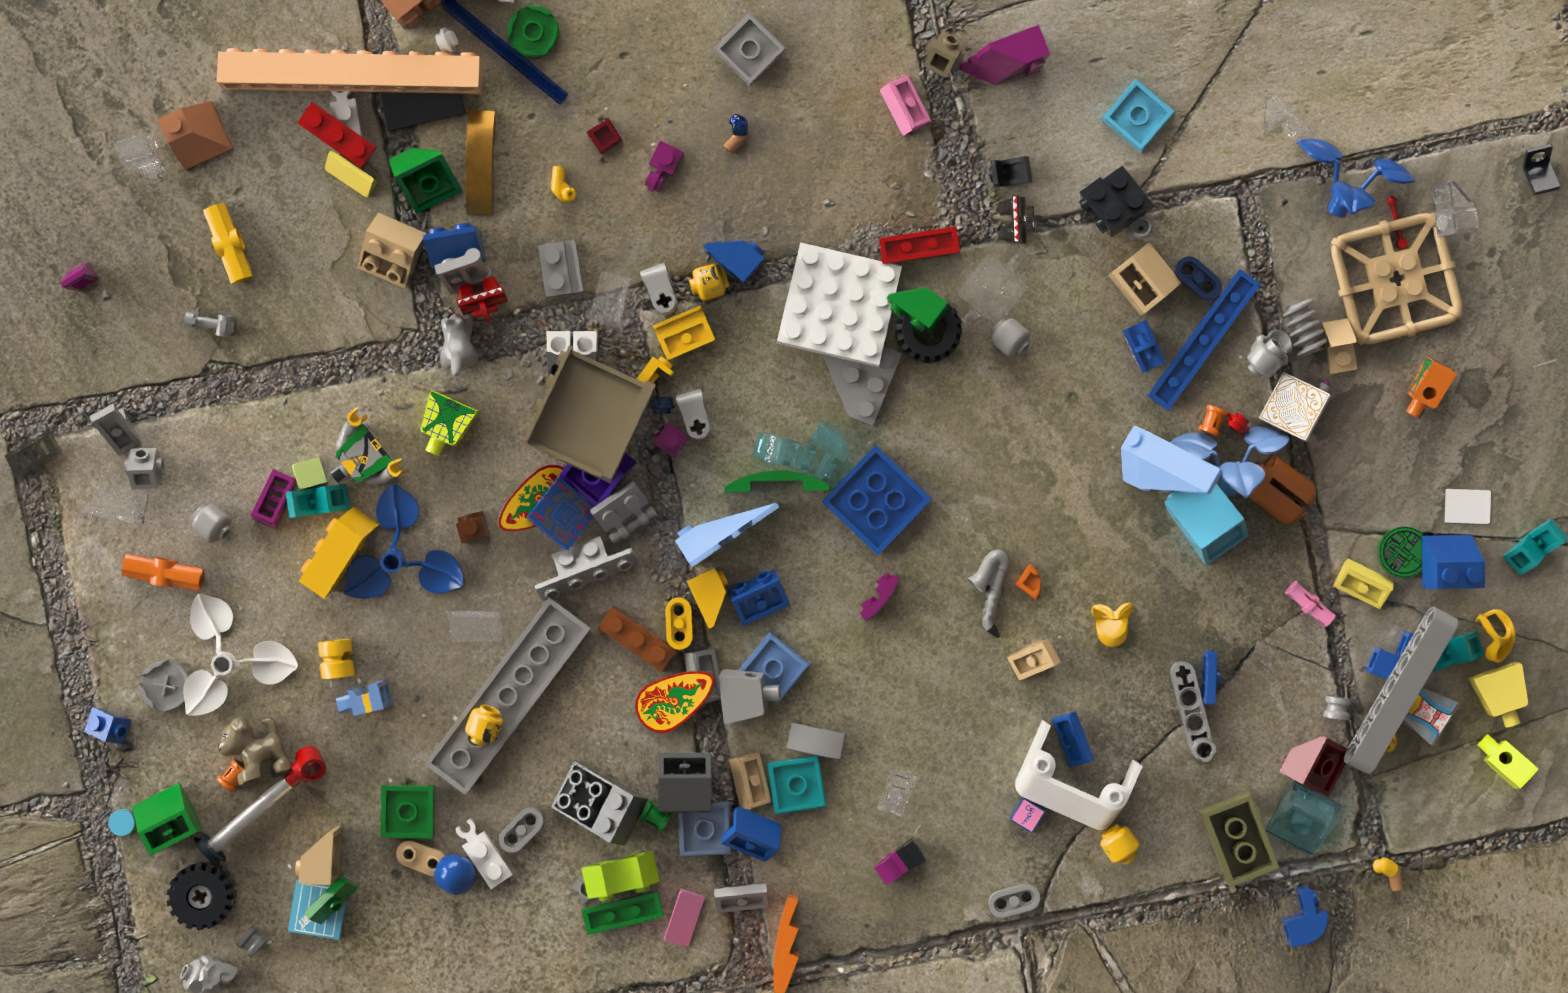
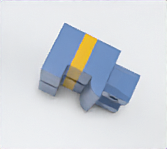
M387 679L368 685L369 692H366L363 687L357 686L347 690L348 694L336 698L339 714L352 711L353 716L385 709L393 705Z

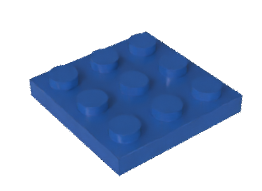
M875 445L821 502L870 549L879 555L932 498Z

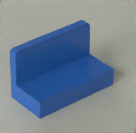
M737 807L734 810L733 826L722 835L721 844L766 862L780 850L781 825L751 811Z

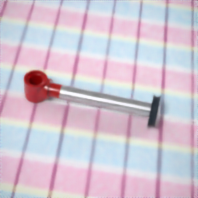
M305 746L299 749L295 756V762L291 765L292 770L212 838L203 832H200V838L194 837L196 846L212 864L220 867V861H226L222 849L301 781L305 783L307 781L313 782L324 776L326 764L316 747Z

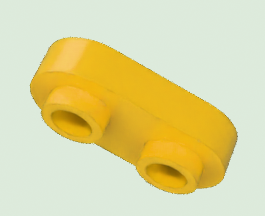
M676 597L667 603L665 609L666 638L672 648L682 650L687 648L693 639L692 607L685 598ZM677 605L682 606L684 609L683 614H675L674 607ZM678 631L685 634L684 640H676L675 633Z

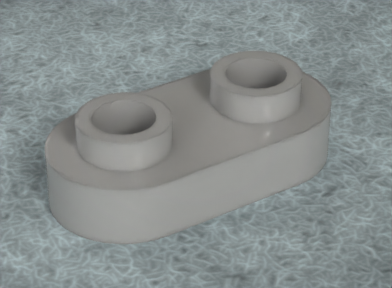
M536 807L523 809L500 833L499 844L502 849L510 853L522 849L542 828L544 824L543 813ZM533 815L536 822L529 824L526 820L527 816ZM515 834L518 838L517 842H510L508 836Z
M1024 883L992 893L988 900V906L994 916L1005 918L1035 909L1040 902V894L1035 886ZM1024 892L1031 894V898L1027 901L1021 898ZM999 899L1006 901L1005 906L1002 908L996 905Z

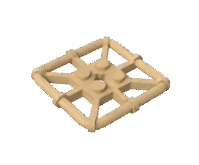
M1433 212L1431 214L1420 213L1389 222L1386 220L1379 221L1378 225L1344 233L1337 238H1333L1331 241L1332 259L1340 286L1338 293L1343 298L1348 321L1358 344H1376L1403 336L1409 338L1415 336L1418 332L1449 325L1462 318V299L1454 272L1456 265L1455 261L1451 260L1444 229L1437 214ZM1424 224L1410 249L1394 252L1390 232ZM1432 228L1441 264L1422 269L1417 251ZM1380 235L1385 255L1370 259L1349 247L1347 243ZM1342 252L1365 265L1369 283L1350 287ZM1443 270L1452 307L1428 293L1424 275ZM1393 272L1402 275L1403 280L1400 281V286L1390 282V278L1394 276ZM1371 289L1375 308L1361 329L1353 294ZM1423 299L1447 314L1413 323L1407 303ZM1399 305L1404 326L1369 334L1383 309Z

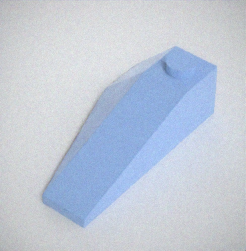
M1135 425L1121 447L1123 481L1142 491H1150L1152 489L1161 490L1162 492H1170L1171 490L1184 493L1210 494L1223 472L1208 462Z
M777 503L700 524L694 528L689 524L677 533L680 538L675 541L691 567H693L778 509L779 506Z

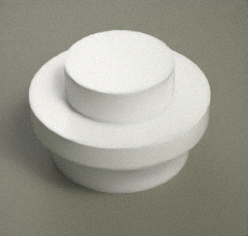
M445 27L440 29V33L435 35L440 50L449 53L456 52L458 39L455 33Z

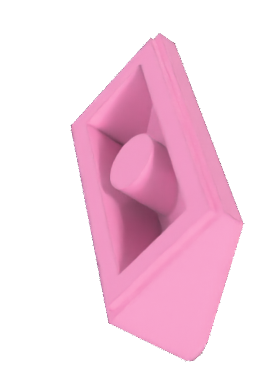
M908 75L888 83L880 90L902 135H907L932 122Z
M680 888L664 941L689 946L705 896Z

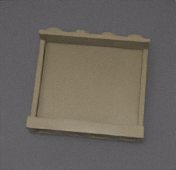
M569 345L566 352L561 350L555 365L559 367L555 375L550 374L544 388L548 390L544 399L539 397L534 406L533 412L536 415L533 422L527 421L523 429L522 435L525 436L524 444L611 484L655 391L656 385L647 380L643 383L573 351V347Z

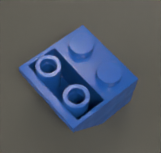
M470 223L455 225V230L449 231L445 230L444 227L433 228L429 230V234L423 235L424 244L433 270H435L434 265L442 263L445 259L464 256L470 248L479 250L482 255V261L486 262L481 231Z

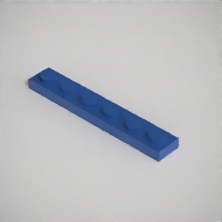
M1238 269L1146 396L1166 411H1169L1261 284L1241 269Z

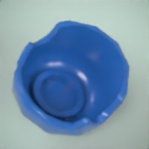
M458 854L444 856L437 863L434 872L436 885L445 892L455 896L466 894L474 885L476 879L474 864L466 857Z

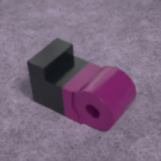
M910 838L878 862L874 869L885 885H887L916 865L918 866L926 861V858L913 839Z

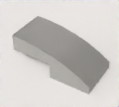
M792 723L787 748L814 755L842 759L847 734Z

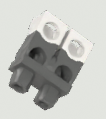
M546 331L548 377L550 374L555 375L559 367L555 363L561 350L566 352L568 346H572L571 331ZM573 331V351L597 361L599 332Z

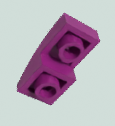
M887 572L876 580L878 585L874 589L880 597L877 599L874 596L870 597L861 604L863 609L859 611L865 621L871 618L891 596L899 580L896 573L890 575Z

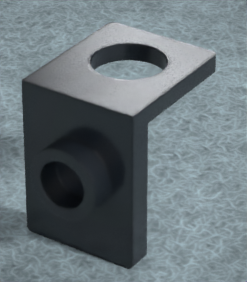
M1551 143L1527 149L1525 152L1522 168L1534 195L1560 189L1559 181L1550 164L1553 148ZM1539 152H1545L1541 157L1537 159H1531L1533 155Z

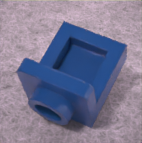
M92 707L84 732L104 742L123 744L131 719L118 717L101 708Z

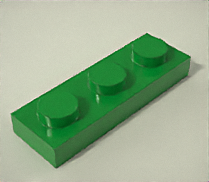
M658 891L582 908L587 935L664 917Z

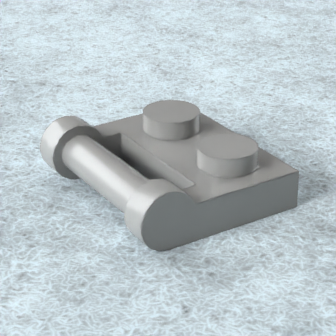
M476 248L468 249L464 256L443 260L442 263L434 265L437 276L450 294L459 292V286L472 284L475 287L483 284L482 281L485 278L493 276L492 270L483 263L482 255ZM474 267L476 273L470 274L467 268Z

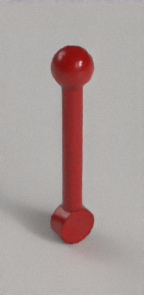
M1389 196L1387 203L1391 207L1393 220L1399 219L1395 205L1397 198ZM1401 229L1396 230L1398 238L1396 246L1399 249H1404L1407 247V241L1403 239Z

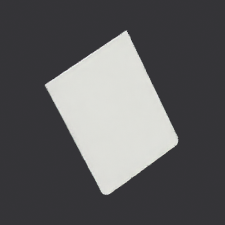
M1446 489L1445 523H1490V490Z

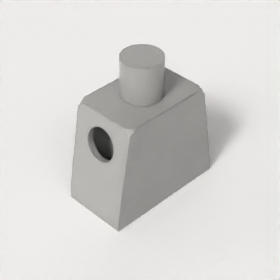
M723 669L718 676L724 724L762 716L768 710V701H781L780 685L766 686L765 674L762 672Z

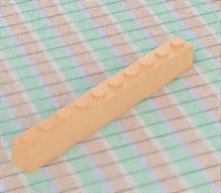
M236 48L227 49V52H218L217 83L224 90L482 94L483 62L480 56L470 52L461 53V56H450V53L447 52L424 55V53L417 51L409 52V55H398L394 51H384L383 54H372L370 51H357V54H346L345 51L332 50L330 54L320 53L317 50H305V53H295L289 49H281L279 53H269L265 49H253V52H243Z

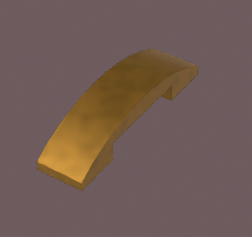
M469 110L466 140L467 215H493L495 111Z

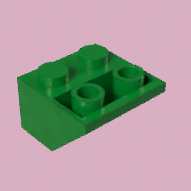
M180 782L132 806L138 834L149 856L203 829Z

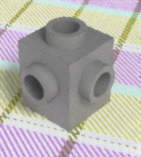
M157 448L130 450L129 460H125L124 469L125 474L128 475L131 489L158 488L160 474H164L165 464L164 459L159 458Z

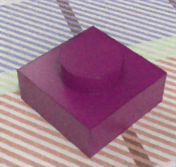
M668 422L653 443L672 458H675L689 437Z

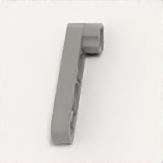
M1178 661L1171 666L1170 677L1188 748L1194 758L1202 762H1208L1212 760V756L1216 753V746L1210 733L1196 673L1190 663ZM1180 666H1183L1184 669H1189V673L1185 675L1187 683L1193 682V686L1178 688V685H1184L1182 678L1176 676V672L1180 671ZM1193 691L1195 693L1196 700L1192 705H1185L1182 702L1184 692ZM1193 716H1199L1202 720L1201 728L1196 731L1191 730L1188 726V721ZM1204 732L1206 734L1205 737L1200 736L1201 738L1191 739V735H1201ZM1201 743L1208 745V749L1204 750V755L1197 752V748Z

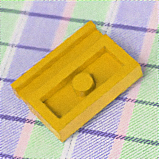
M701 305L653 325L667 361L715 341Z

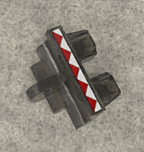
M1012 195L1011 199L999 202L1000 216H1012V225L1000 227V239L1020 245L1027 244V232H1035V222H1041L1042 216L1034 215V206H1026L1025 197H1020V195Z

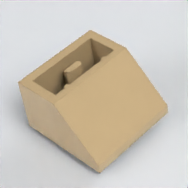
M378 213L366 230L357 268L402 288H406L422 252L424 244L423 235H426V233Z
M1150 242L1108 275L1140 316L1149 311L1182 283Z

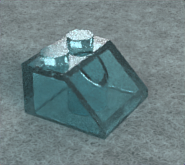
M1294 781L1283 794L1265 831L1312 855L1336 827L1341 804Z

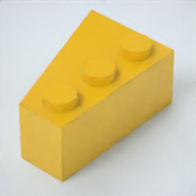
M355 506L339 519L334 518L326 528V531L329 532L325 539L321 538L314 547L315 556L313 559L309 558L302 566L300 571L303 572V575L299 582L325 599L335 590L348 571L358 551H361L366 545L364 542L368 535L377 529L379 523Z

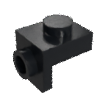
M1029 156L1006 160H992L989 177L994 187L1004 188L1031 183L1032 176Z

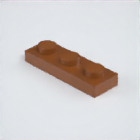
M614 606L611 607L597 627L660 672L663 671L677 651Z

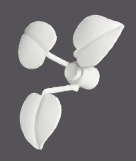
M203 593L197 594L193 600L190 610V624L193 632L203 640H208L216 635L217 655L211 662L214 676L208 671L199 670L190 674L184 683L186 714L189 716L207 714L216 710L225 702L228 695V686L223 681L217 679L220 675L228 674L235 666L254 663L252 666L254 677L259 682L268 685L283 681L298 668L297 660L292 652L284 645L275 641L258 643L253 649L254 658L235 660L231 653L222 652L220 632H225L231 627L234 618L233 612L225 601Z

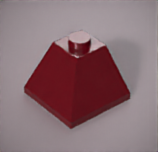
M1325 736L1318 737L1291 748L1288 755L1284 758L1279 772L1329 797L1346 764L1344 763V756L1347 748Z

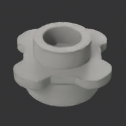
M1140 217L1130 226V231L1127 233L1128 239L1131 241L1140 239L1150 242L1153 239L1151 231L1155 224L1152 217ZM1143 227L1144 229L1143 231H1139L1138 228Z

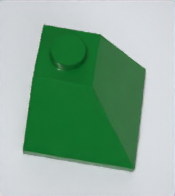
M410 148L388 159L395 179L416 214L462 192V188L441 151Z

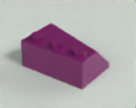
M1038 24L987 44L977 52V55L971 56L967 59V62L961 63L959 68L965 73L996 85L1022 74L1029 77L1041 72L1040 69L1046 64L1050 52Z

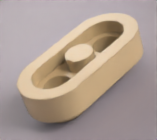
M413 839L403 841L396 851L397 859L402 865L429 876H434L436 867L433 868L429 865V860L436 859L439 862L446 856L443 851ZM405 850H412L414 856L412 858H407L405 856Z

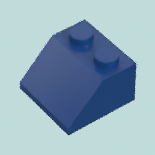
M744 240L706 243L704 246L705 252L743 285L749 281L764 263V257L762 256L764 251L753 241L750 244Z
M1472 535L1422 536V588H1485V561Z

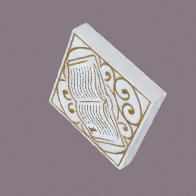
M1283 372L1259 419L1307 442L1331 395Z

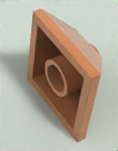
M211 101L180 108L157 119L168 144L184 170H188L233 149Z

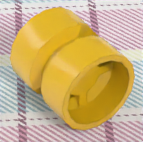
M352 639L318 642L319 657L323 658V662L320 664L321 679L355 676L354 661L350 659V655L353 654Z

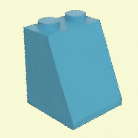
M1215 484L1210 494L1174 491L1164 502L1167 511L1206 566L1249 536L1245 519L1217 484Z

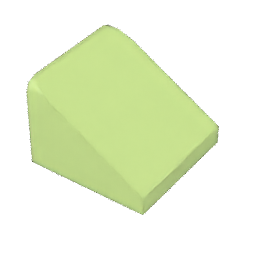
M320 457L292 465L300 490L328 482Z

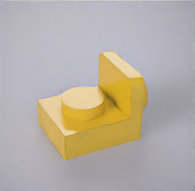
M662 356L658 360L652 357L637 377V380L643 383L647 380L654 384L660 375L656 372L659 368L672 377L674 372L670 369L673 365Z

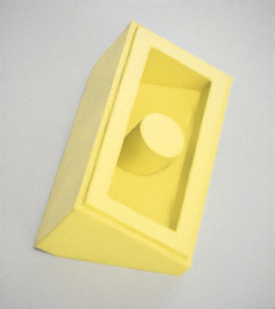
M333 150L329 152L325 170L364 197H369L378 184L377 180Z
M1347 559L1333 587L1381 609L1393 591V580L1351 559Z

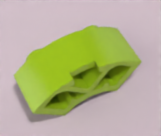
M653 851L626 855L618 860H605L581 868L588 899L599 897V901L611 900L615 898L614 894L635 889V893L650 890V885L660 881Z

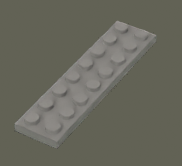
M549 597L425 761L424 765L466 795L590 631L591 627ZM481 705L491 706L499 710L500 716L504 721L497 740L494 743H486L485 746L471 742V737L465 731L472 710L480 708Z

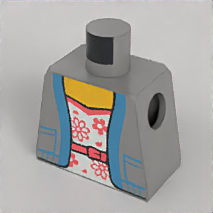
M1422 687L1403 723L1422 741L1433 746L1459 706V703Z

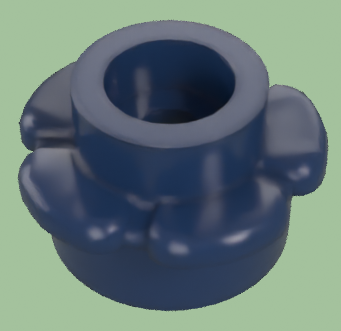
M672 397L652 398L650 409H655V414H670L671 409L675 408Z

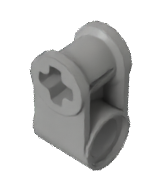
M665 262L640 271L643 283L655 309L663 315L674 313L678 306V300ZM663 296H666L668 299H672V301L668 303V308H664L663 305H659V303L662 302Z
M701 389L676 395L680 414L689 436L697 441L706 439L711 429ZM695 422L706 425V428L702 429L703 434L698 435L696 431H691L695 427Z

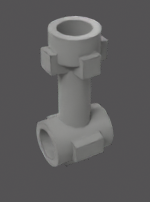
M192 310V312H186L184 327H189V330L196 331L198 326L216 329L215 335L222 337H231L235 330L236 322L233 321L234 316L218 314V319L199 316L200 311Z

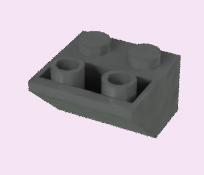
M658 753V813L711 812V753Z

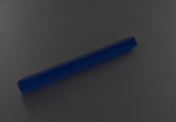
M445 0L442 3L441 7L556 103L561 105L567 99L568 94L458 2L455 0Z

